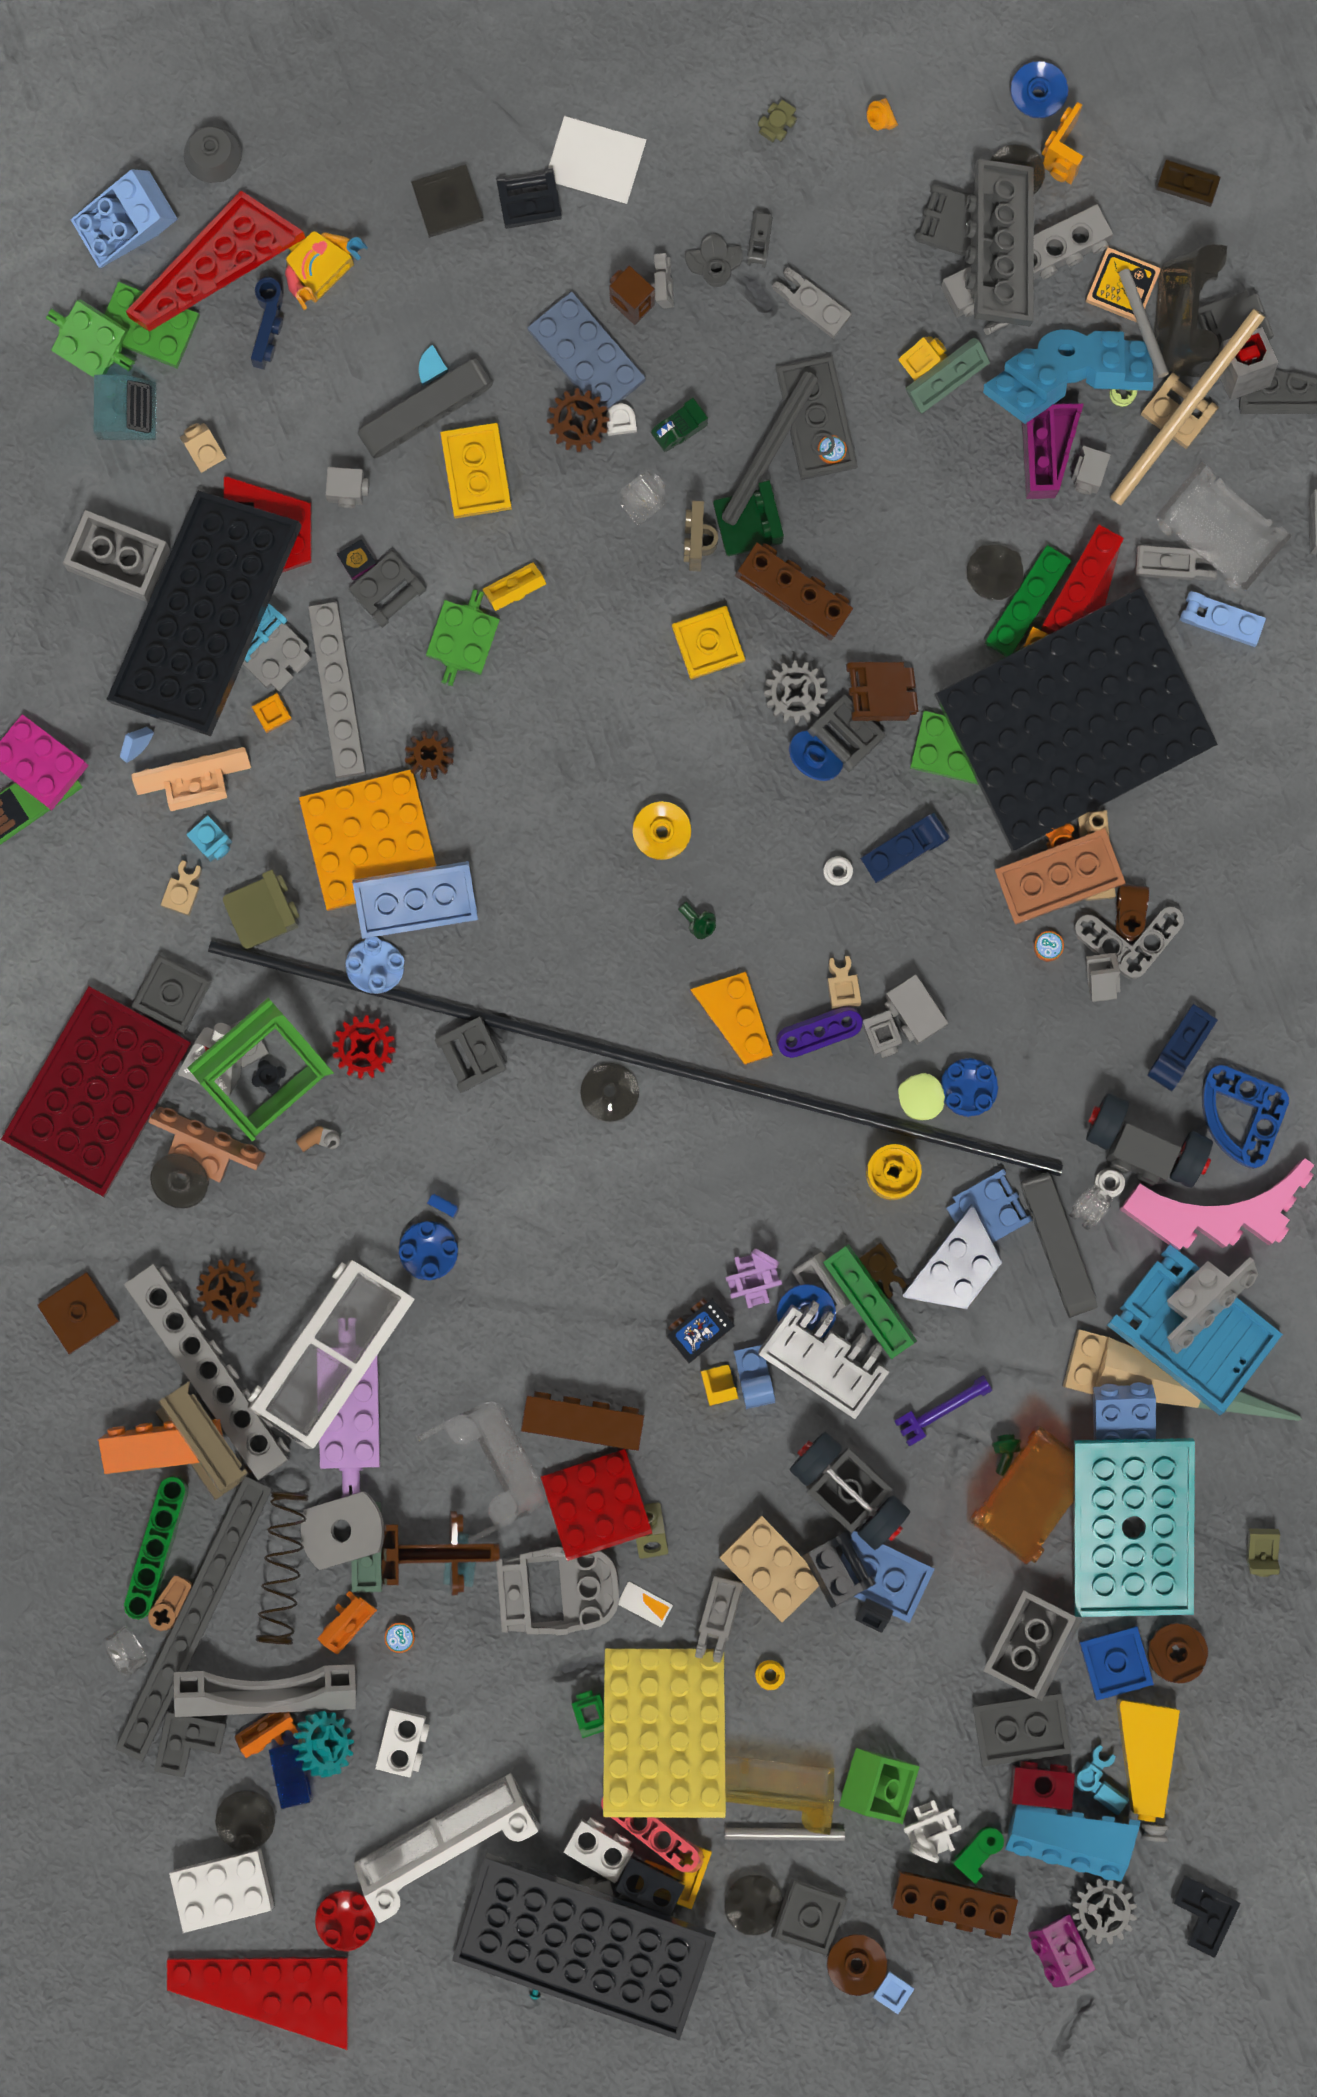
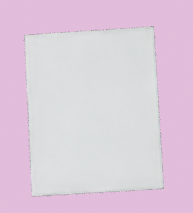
M564 116L548 169L553 168L556 184L627 204L646 139Z

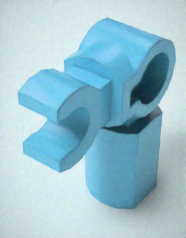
M1098 1745L1092 1751V1761L1090 1763L1086 1762L1083 1768L1076 1773L1074 1783L1079 1790L1094 1793L1093 1798L1114 1814L1119 1815L1128 1803L1129 1798L1106 1781L1099 1782L1103 1775L1102 1769L1112 1765L1116 1756L1111 1754L1106 1761H1101L1099 1759V1752L1103 1747Z

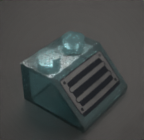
M123 374L94 375L93 432L97 439L156 440V382Z

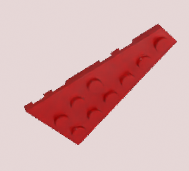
M348 1957L167 1959V1991L348 2050Z

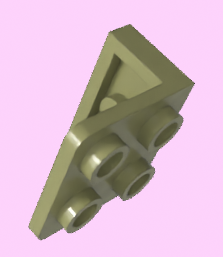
M273 870L263 873V879L223 897L225 908L245 949L253 948L298 928L295 919L300 916L293 901L287 902L284 896V892L288 891L282 875L276 876Z

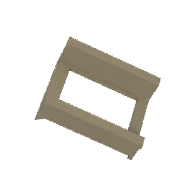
M189 1381L161 1399L159 1404L162 1408L155 1413L162 1424L166 1421H172L200 1462L190 1464L216 1501L242 1483L248 1472L246 1469L241 1472L242 1464L195 1395L188 1394Z

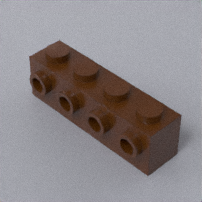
M756 543L735 574V577L831 641L853 610V607L849 605L850 601L840 593L836 592L833 595L826 590L825 583L814 576H811V578L801 573L802 568L793 561L787 560L785 562L777 557L778 552L765 543L761 546Z
M534 1391L533 1397L527 1396L522 1432L639 1451L645 1415H639L640 1409L622 1406L621 1411L609 1410V1403L593 1401L592 1407L580 1405L581 1399L563 1396V1402L551 1400L552 1394Z
M898 1870L891 1907L897 1910L896 1915L914 1919V1915L918 1914L926 1916V1922L943 1925L944 1921L956 1923V1929L973 1932V1927L985 1930L984 1935L1002 1939L1003 1934L1011 1935L1018 1899L1015 1896Z

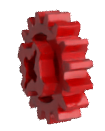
M365 1015L363 1022H359L355 1016L353 1017V1025L350 1026L348 1023L343 1022L345 1031L335 1032L340 1040L339 1042H332V1046L339 1050L333 1054V1058L342 1059L338 1067L340 1069L348 1067V1076L351 1077L354 1072H358L359 1080H363L364 1074L368 1073L374 1079V1071L377 1069L381 1073H385V1069L382 1066L384 1063L392 1065L393 1061L388 1055L396 1053V1049L389 1047V1044L393 1043L395 1038L394 1036L386 1037L390 1029L388 1026L380 1029V1019L377 1018L372 1024L368 1015ZM366 1028L374 1032L364 1035L359 1034L357 1030ZM349 1037L352 1041L351 1050L345 1055L344 1046ZM363 1041L365 1044L371 1042L368 1046L370 1050L368 1054H365L363 1051L359 1054L357 1053L360 1049L358 1046L359 1042ZM383 1041V1053L379 1058L376 1055L377 1045ZM359 1060L368 1061L371 1066L359 1067L354 1065V1063Z

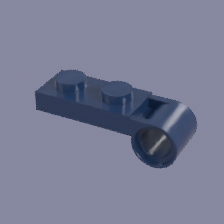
M270 277L260 279L255 286L257 301L265 311L252 352L251 362L253 367L265 370L266 363L271 362L273 359L275 345H272L274 335L280 334L283 324V318L280 317L283 294L279 283ZM267 289L276 291V295L272 299H264L261 297L262 293Z
M932 813L860 859L875 883H879L927 851H931L943 844L950 836L936 813Z
M1193 1004L1149 1070L1147 1076L1172 1092L1218 1020Z

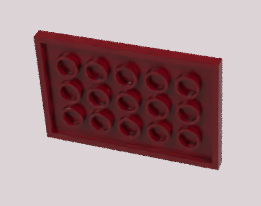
M88 986L1 1140L105 1198L192 1043Z

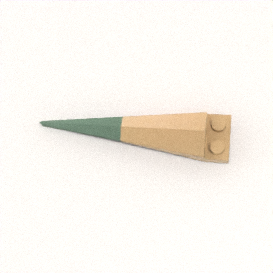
M1077 1330L1063 1387L1093 1395V1387H1100L1104 1384L1125 1386L1142 1382L1147 1385L1153 1384L1156 1403L1212 1410L1136 1348L1110 1337ZM1239 1392L1226 1409V1412L1296 1421L1301 1420V1417L1243 1392Z

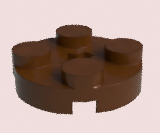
M1171 1623L1164 1625L1154 1633L1148 1642L1147 1656L1152 1670L1158 1676L1168 1682L1181 1684L1194 1680L1202 1673L1208 1658V1647L1204 1637L1196 1629L1186 1624ZM1174 1645H1177L1178 1648H1185L1186 1652L1182 1654V1661L1178 1662L1176 1658L1171 1659L1170 1653L1173 1652L1172 1647Z

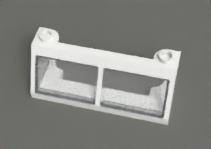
M353 1260L348 1261L346 1264L343 1262L339 1264L332 1275L336 1280L325 1299L269 1381L262 1388L257 1385L248 1398V1401L251 1402L248 1407L250 1411L306 1449H314L415 1300L404 1291Z
M509 1773L354 1863L364 1897L377 1921L381 1923L395 1915L399 1910L400 1897L397 1892L405 1885L503 1830L507 1838L518 1842L539 1832L540 1824L513 1775Z

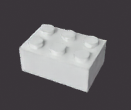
M261 1848L186 1866L169 1873L183 1933L272 1911L275 1907Z

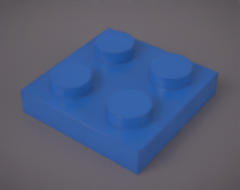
M1137 1626L1079 1642L1096 1701L1154 1685Z

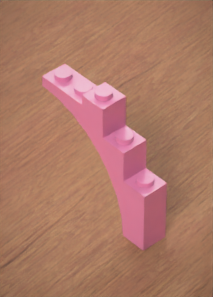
M1304 1158L1295 1165L1284 1179L1268 1191L1250 1200L1230 1205L1199 1206L1185 1204L1160 1196L1142 1184H1138L1123 1203L1120 1210L1177 1250H1181L1183 1246L1187 1249L1197 1236L1194 1233L1195 1229L1222 1248L1227 1247L1228 1244L1235 1245L1243 1234V1231L1240 1230L1241 1226L1268 1245L1273 1244L1274 1241L1280 1243L1289 1231L1286 1225L1290 1221V1219L1281 1214V1211L1287 1212L1297 1199L1293 1196L1299 1186L1305 1188L1314 1174L1310 1171L1314 1164Z

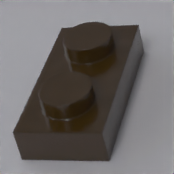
M1166 160L1156 190L1211 207L1221 177Z

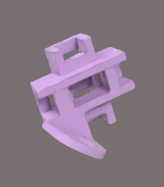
M755 1248L749 1256L735 1257L734 1261L738 1274L725 1277L731 1291V1299L744 1296L748 1308L762 1303H770L766 1289L782 1285V1281L779 1280L776 1271L780 1262Z

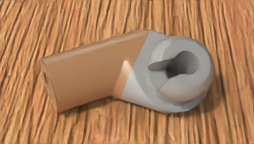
M316 1126L296 1139V1142L303 1152L315 1144L327 1147L328 1149H335L340 1145V1135L334 1129Z

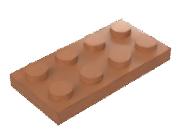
M1105 828L995 869L1015 925L1126 884Z

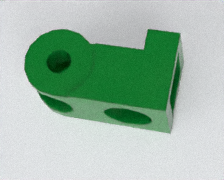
M983 1827L955 1856L951 1863L976 1885L984 1876L978 1869L990 1855L998 1853L1003 1848V1835L993 1827Z

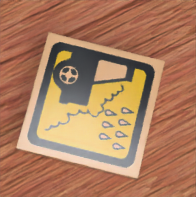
M1108 247L1085 302L1137 323L1119 272L1124 269H1130L1145 309L1161 268Z

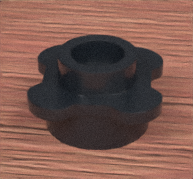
M262 1060L258 1064L259 1069L256 1075L252 1077V1084L255 1087L261 1086L267 1089L270 1094H275L279 1091V1082L281 1078L285 1077L286 1071L282 1066L275 1067L268 1060ZM270 1074L271 1079H266V1075Z

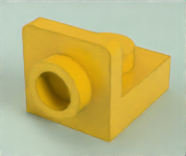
M931 336L923 337L898 360L915 381L947 358V355L944 353L947 350L938 338L935 337L933 339Z

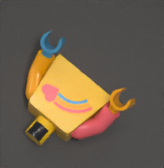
M313 231L305 239L288 248L291 251L285 259L287 263L285 276L288 289L304 310L307 309L305 303L308 300L316 303L354 266L352 257L349 254L356 260L361 259L357 252L362 248L367 250L368 247L359 237L350 239L324 232L319 234Z

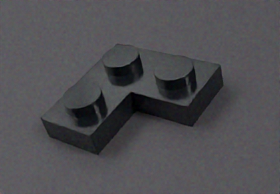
M1184 1876L1172 1903L1199 1916L1186 1944L1215 1958L1241 1903Z

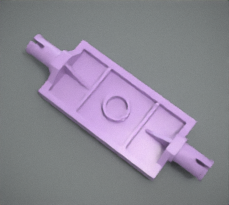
M338 1319L339 1346L333 1350L354 1363L363 1348H360V1345H357V1319H349V1331H347V1319ZM318 1349L319 1413L350 1369V1367L321 1349ZM378 1354L319 1440L320 1469L339 1468V1471H342V1498L350 1496L351 1485L352 1495L360 1493V1471L363 1470V1467H380Z

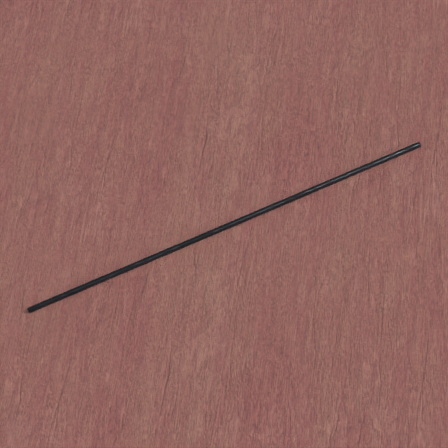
M211 941L208 952L468 1021L482 1017L487 1026L1037 1171L1049 1172V1174L1060 1176L1063 1165L393 988L384 993H367L355 987L349 978L344 975Z

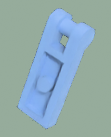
M1190 591L1188 593L1186 610H1183L1180 616L1182 622L1253 647L1257 646L1266 620L1265 617L1207 598L1197 592ZM1199 607L1207 609L1204 617L1197 615Z

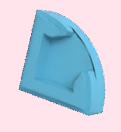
M433 345L423 353L419 362V376L423 386L448 372L447 367Z

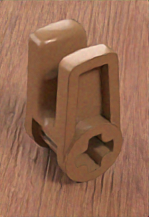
M174 1576L149 1612L148 1620L154 1629L163 1631L173 1628L192 1589L193 1584L181 1576ZM167 1610V1617L170 1618L169 1623L163 1622L160 1625L158 1623L160 1618L156 1614L157 1612Z

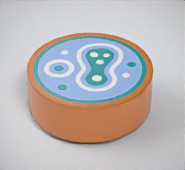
M831 435L835 441L834 450L829 455H819V457L826 463L835 464L845 457L847 447L840 438ZM824 437L819 442L818 451L827 452L831 449L832 443L829 438Z
M1046 931L1041 933L1034 941V952L1043 961H1054L1062 954L1064 942L1059 934L1053 931Z
M395 1623L385 1633L387 1647L396 1653L408 1651L415 1641V1633L406 1623Z

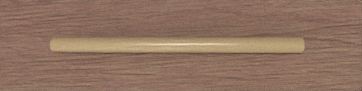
M1256 309L1251 311L1112 493L1110 498L1119 505L1124 503L1264 320L1265 316Z

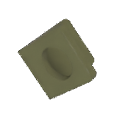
M659 1502L645 1504L644 1508L652 1534L636 1539L639 1558L667 1555L668 1547L661 1504ZM649 1542L660 1543V1546L653 1550L644 1548Z

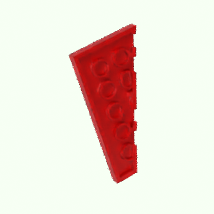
M240 191L126 310V313L131 320L150 332L305 239V234L286 219L243 191Z

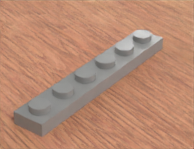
M332 602L308 606L336 778L366 774L338 603Z

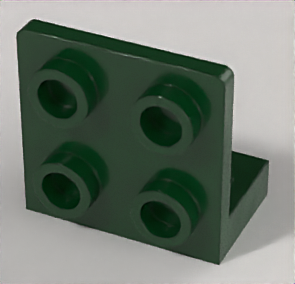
M770 480L758 483V490L754 491L735 525H730L722 519V514L733 496L714 500L713 506L727 557L751 552L756 543L761 546L763 543L769 546L783 544L784 534Z

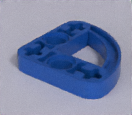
M1215 1066L1207 1073L1202 1092V1109L1207 1128L1221 1150L1237 1163L1252 1169L1264 1165L1268 1160L1287 1110L1289 1096L1284 1089L1227 1066ZM1222 1071L1224 1072V1078L1229 1081H1233L1234 1076L1239 1077L1234 1085L1233 1093L1229 1092L1231 1088L1229 1084L1222 1083L1220 1087L1216 1086V1080L1212 1078L1213 1074L1217 1075ZM1243 1082H1251L1255 1086L1256 1091L1253 1097L1245 1098L1241 1095L1239 1088ZM1216 1093L1257 1108L1242 1148L1230 1139L1221 1125L1216 1108ZM1275 1093L1279 1094V1100L1282 1101V1105L1275 1106L1272 1113L1278 1114L1277 1119L1268 1114H1261L1262 1109L1266 1112L1269 1111L1271 1101L1267 1099L1268 1096H1273ZM1260 1120H1268L1272 1124L1273 1129L1270 1135L1262 1136L1258 1133L1256 1127ZM1252 1136L1259 1141L1268 1142L1267 1146L1260 1145L1258 1154L1262 1156L1261 1160L1257 1159L1253 1163L1250 1162V1156L1247 1155V1150H1253L1257 1143L1256 1141H1251Z

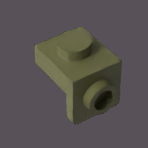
M1249 1528L1246 1561L1250 1574L1260 1577L1280 1574L1278 1562L1279 1529Z

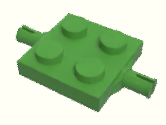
M81 299L76 301L67 317H64L54 309L48 312L49 315L46 316V319L60 327L59 335L51 351L98 381L104 379L108 369L114 363L120 365L128 372L132 369L135 361L121 353L122 343L129 331L128 329Z
M475 589L472 590L468 605H458L447 600L444 601L426 653V657L438 660L446 666L441 683L446 685L449 674H451L448 686H453L457 671H470L481 675L500 620L483 613L479 609L484 593L480 591L475 602L474 600L478 592Z

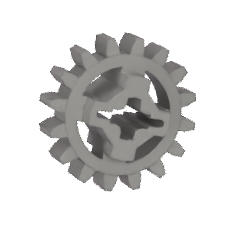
M793 661L792 668H788L785 663H782V672L773 670L772 676L774 680H766V685L771 688V690L764 691V697L771 698L766 706L767 708L775 707L773 716L776 718L782 714L784 716L783 723L785 724L789 718L794 720L795 725L799 724L800 718L809 723L811 713L817 717L820 714L817 706L825 707L826 701L820 698V696H825L828 693V689L820 688L825 683V678L817 679L816 676L819 670L816 668L811 672L808 671L807 662H805L802 668L798 667L797 661ZM801 675L802 677L800 679H791L789 676ZM812 684L815 689L814 701L808 695V689ZM778 685L784 694L780 702L776 695ZM803 686L801 698L796 695L789 699L791 688L797 690ZM791 707H801L803 710L791 711L789 709Z
M1099 1877L1095 1879V1886L1085 1882L1087 1890L1084 1893L1077 1890L1076 1894L1080 1897V1900L1072 1901L1071 1903L1073 1907L1078 1909V1912L1071 1914L1073 1919H1080V1922L1076 1925L1077 1930L1080 1931L1086 1928L1084 1937L1089 1939L1092 1935H1095V1942L1097 1944L1101 1943L1102 1938H1106L1109 1944H1113V1936L1115 1935L1123 1940L1122 1931L1124 1929L1132 1931L1131 1926L1128 1924L1129 1920H1137V1917L1130 1913V1910L1137 1908V1904L1128 1902L1133 1894L1130 1891L1122 1893L1124 1885L1121 1882L1115 1887L1113 1886V1880H1107L1106 1884H1103ZM1101 1891L1098 1898L1088 1901L1093 1894ZM1114 1893L1121 1899L1124 1909L1116 1907L1114 1904ZM1107 1902V1907L1111 1910V1913H1106L1104 1918H1102L1097 1909L1103 1908ZM1085 1913L1094 1917V1928L1086 1921ZM1116 1920L1120 1921L1116 1927L1108 1930V1926Z

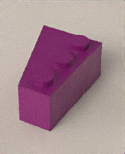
M1084 403L1053 404L1026 424L1022 422L1026 499L1055 498L1058 494Z

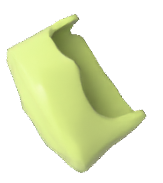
M920 1073L910 1076L900 1084L898 1089L900 1104L905 1114L911 1119L922 1121L933 1119L943 1110L944 1090L939 1080L934 1076Z

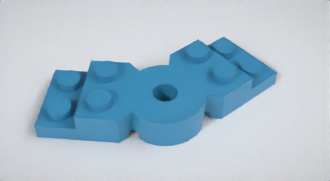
M1056 330L1043 336L1039 341L1037 349L1026 348L1006 361L1005 370L984 384L983 393L1026 424L1065 397L1067 383L1079 382L1085 378L1086 383L1094 389L1152 391L1153 364L1145 342L1124 340V332L1094 331L1085 336L1073 330Z

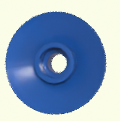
M1036 61L1024 65L1016 72L1011 83V97L1015 106L1023 114L1033 118H1046L1054 115L1063 107L1068 96V83L1064 74L1059 68L1048 62ZM1039 89L1044 95L1036 97L1033 91Z
M802 731L792 738L789 744V754L794 765L803 774L819 781H828L838 776L843 768V762L817 737L813 738L807 731Z
M812 1284L797 1285L789 1289L780 1299L777 1307L778 1323L792 1304L801 1309L804 1306H808L814 1300L820 1305L817 1313L807 1324L806 1327L813 1331L826 1312L830 1311L835 1314L832 1322L820 1337L821 1339L834 1325L836 1318L834 1301L819 1286Z

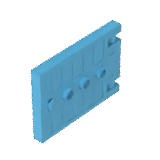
M1170 1244L1161 1254L1164 1258L1162 1262L1156 1261L1122 1304L1120 1309L1123 1313L1120 1316L1117 1314L1113 1316L1107 1326L1220 1416L1226 1411L1283 1334L1236 1297L1234 1303L1230 1307L1224 1308L1215 1317L1214 1322L1208 1328H1204L1194 1338L1189 1347L1183 1348L1178 1354H1175L1171 1350L1167 1337L1185 1319L1168 1306L1167 1300L1200 1268ZM1173 1266L1180 1270L1177 1275L1170 1271ZM1132 1319L1139 1324L1136 1329L1129 1325Z

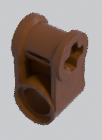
M1127 884L1118 887L1115 929L1116 934L1127 943L1136 941L1144 931L1149 902V887ZM1128 921L1132 922V927L1135 928L1133 932H1129L1128 926H1125Z

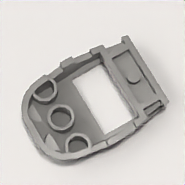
M552 1547L496 1561L502 1632L517 1631L526 1632V1634L568 1635L571 1632L600 1627L614 1616L618 1608L619 1590L616 1568L610 1558L600 1551L567 1561L563 1548ZM559 1560L564 1620L531 1623L527 1563Z

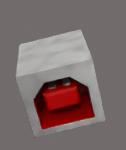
M1263 327L1255 330L1220 376L1230 400L1271 386L1278 360ZM1230 339L1222 341L1219 353L1222 351V349L1225 347V345L1228 343Z

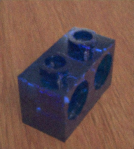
M298 1741L274 1746L268 1750L281 1809L310 1803L313 1800L307 1770H302L304 1761H296L295 1758L300 1753L299 1750L292 1748L293 1745L298 1744Z

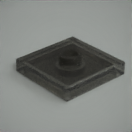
M466 165L411 181L429 238L484 221Z

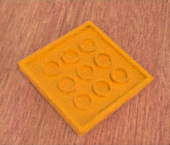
M410 770L299 797L327 911L356 904L352 880L436 866L414 774Z

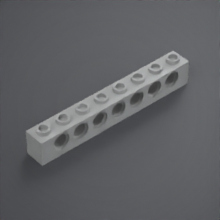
M152 1264L124 1284L214 1417L220 1419L221 1427L258 1480H262L290 1460L287 1456V1453L290 1452L289 1447L281 1437L278 1439L274 1437L270 1431L274 1426L248 1409L251 1404L248 1401L251 1392L248 1388L241 1389L236 1381L240 1376L231 1364L226 1366L219 1357L223 1354L221 1348L214 1339L210 1342L203 1333L206 1330L205 1325L198 1315L192 1317L186 1309L190 1304L181 1291L175 1293L169 1284L173 1279L165 1267L162 1266L159 1269L157 1265ZM163 1289L167 1294L166 1302L156 1306L152 1301V1295L156 1290ZM175 1313L181 1314L184 1320L182 1327L178 1330H173L169 1326V1318ZM195 1337L200 1342V1349L196 1354L191 1355L186 1351L185 1344L188 1339ZM207 1362H213L217 1367V1373L211 1379L205 1378L202 1374V1367ZM229 1386L234 1392V1397L231 1402L225 1404L219 1399V1391L221 1388ZM243 1410L247 1411L251 1417L250 1424L245 1428L239 1427L235 1421L237 1413ZM257 1435H263L267 1439L268 1445L263 1452H257L252 1447V1441Z

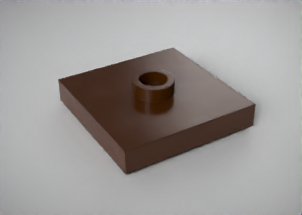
M87 1272L37 1305L69 1355L120 1322Z

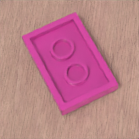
M23 714L0 741V772L51 811L89 766L84 760Z

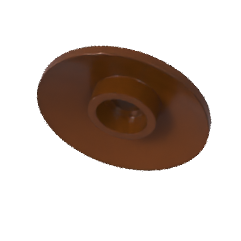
M852 1934L841 1938L831 1948L827 1959V1970L831 1981L839 1990L849 1995L861 1996L873 1992L881 1985L887 1972V1958L882 1947L873 1938L862 1934ZM854 1958L862 1960V1966L858 1969H854L851 1966V1961Z

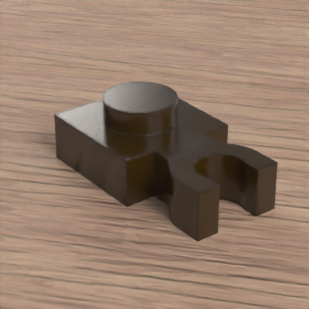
M881 1243L859 1258L875 1282L879 1280L882 1282L883 1292L888 1299L893 1296V1293L889 1290L891 1282H897L901 1289L907 1286L902 1278L893 1274L892 1271L898 1266Z

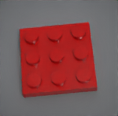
M625 1449L541 1476L567 1561L652 1534Z

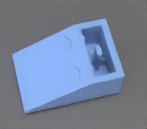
M131 169L70 220L97 266L102 268L155 238L178 220L150 171Z

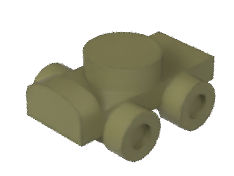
M781 100L779 105L773 102L767 111L770 113L769 118L763 116L758 123V126L761 128L759 134L772 143L775 139L782 142L787 135V131L783 128L786 125L792 128L797 121V118L793 116L796 109L784 100Z

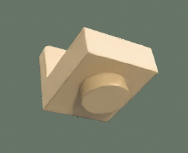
M196 423L184 430V435L180 439L201 473L226 459L205 423L201 425Z

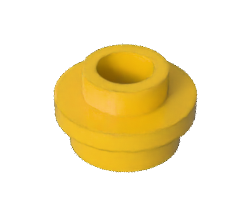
M766 1660L758 1665L755 1678L763 1689L775 1690L783 1684L785 1671L779 1662ZM768 1669H772L776 1673L775 1678L770 1681L764 1677V1673Z

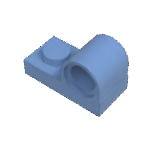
M762 1345L734 1351L746 1409L775 1403L766 1359L758 1355V1350Z

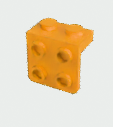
M1079 102L1076 103L1074 108L1068 107L1060 119L1061 123L1057 132L1055 130L1051 132L1045 142L1046 147L1041 154L1045 157L1042 167L1048 170L1050 175L1057 181H1066L1069 184H1072L1076 178L1084 157L1063 144L1078 121L1083 106Z

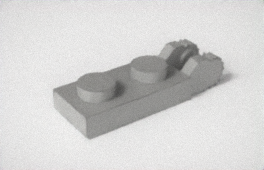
M787 267L783 272L784 276L799 287V289L793 294L784 284L776 281L772 285L773 290L788 301L789 306L834 339L851 318L852 314L807 279L804 280L797 272Z
M1138 545L1135 576L1180 580H1216L1217 572L1212 570H1196L1195 562H1218V554L1196 552V549Z
M714 1576L699 1628L700 1637L695 1657L703 1658L707 1648L708 1637L718 1639L713 1653V1661L721 1662L726 1641H729L743 1589V1582Z

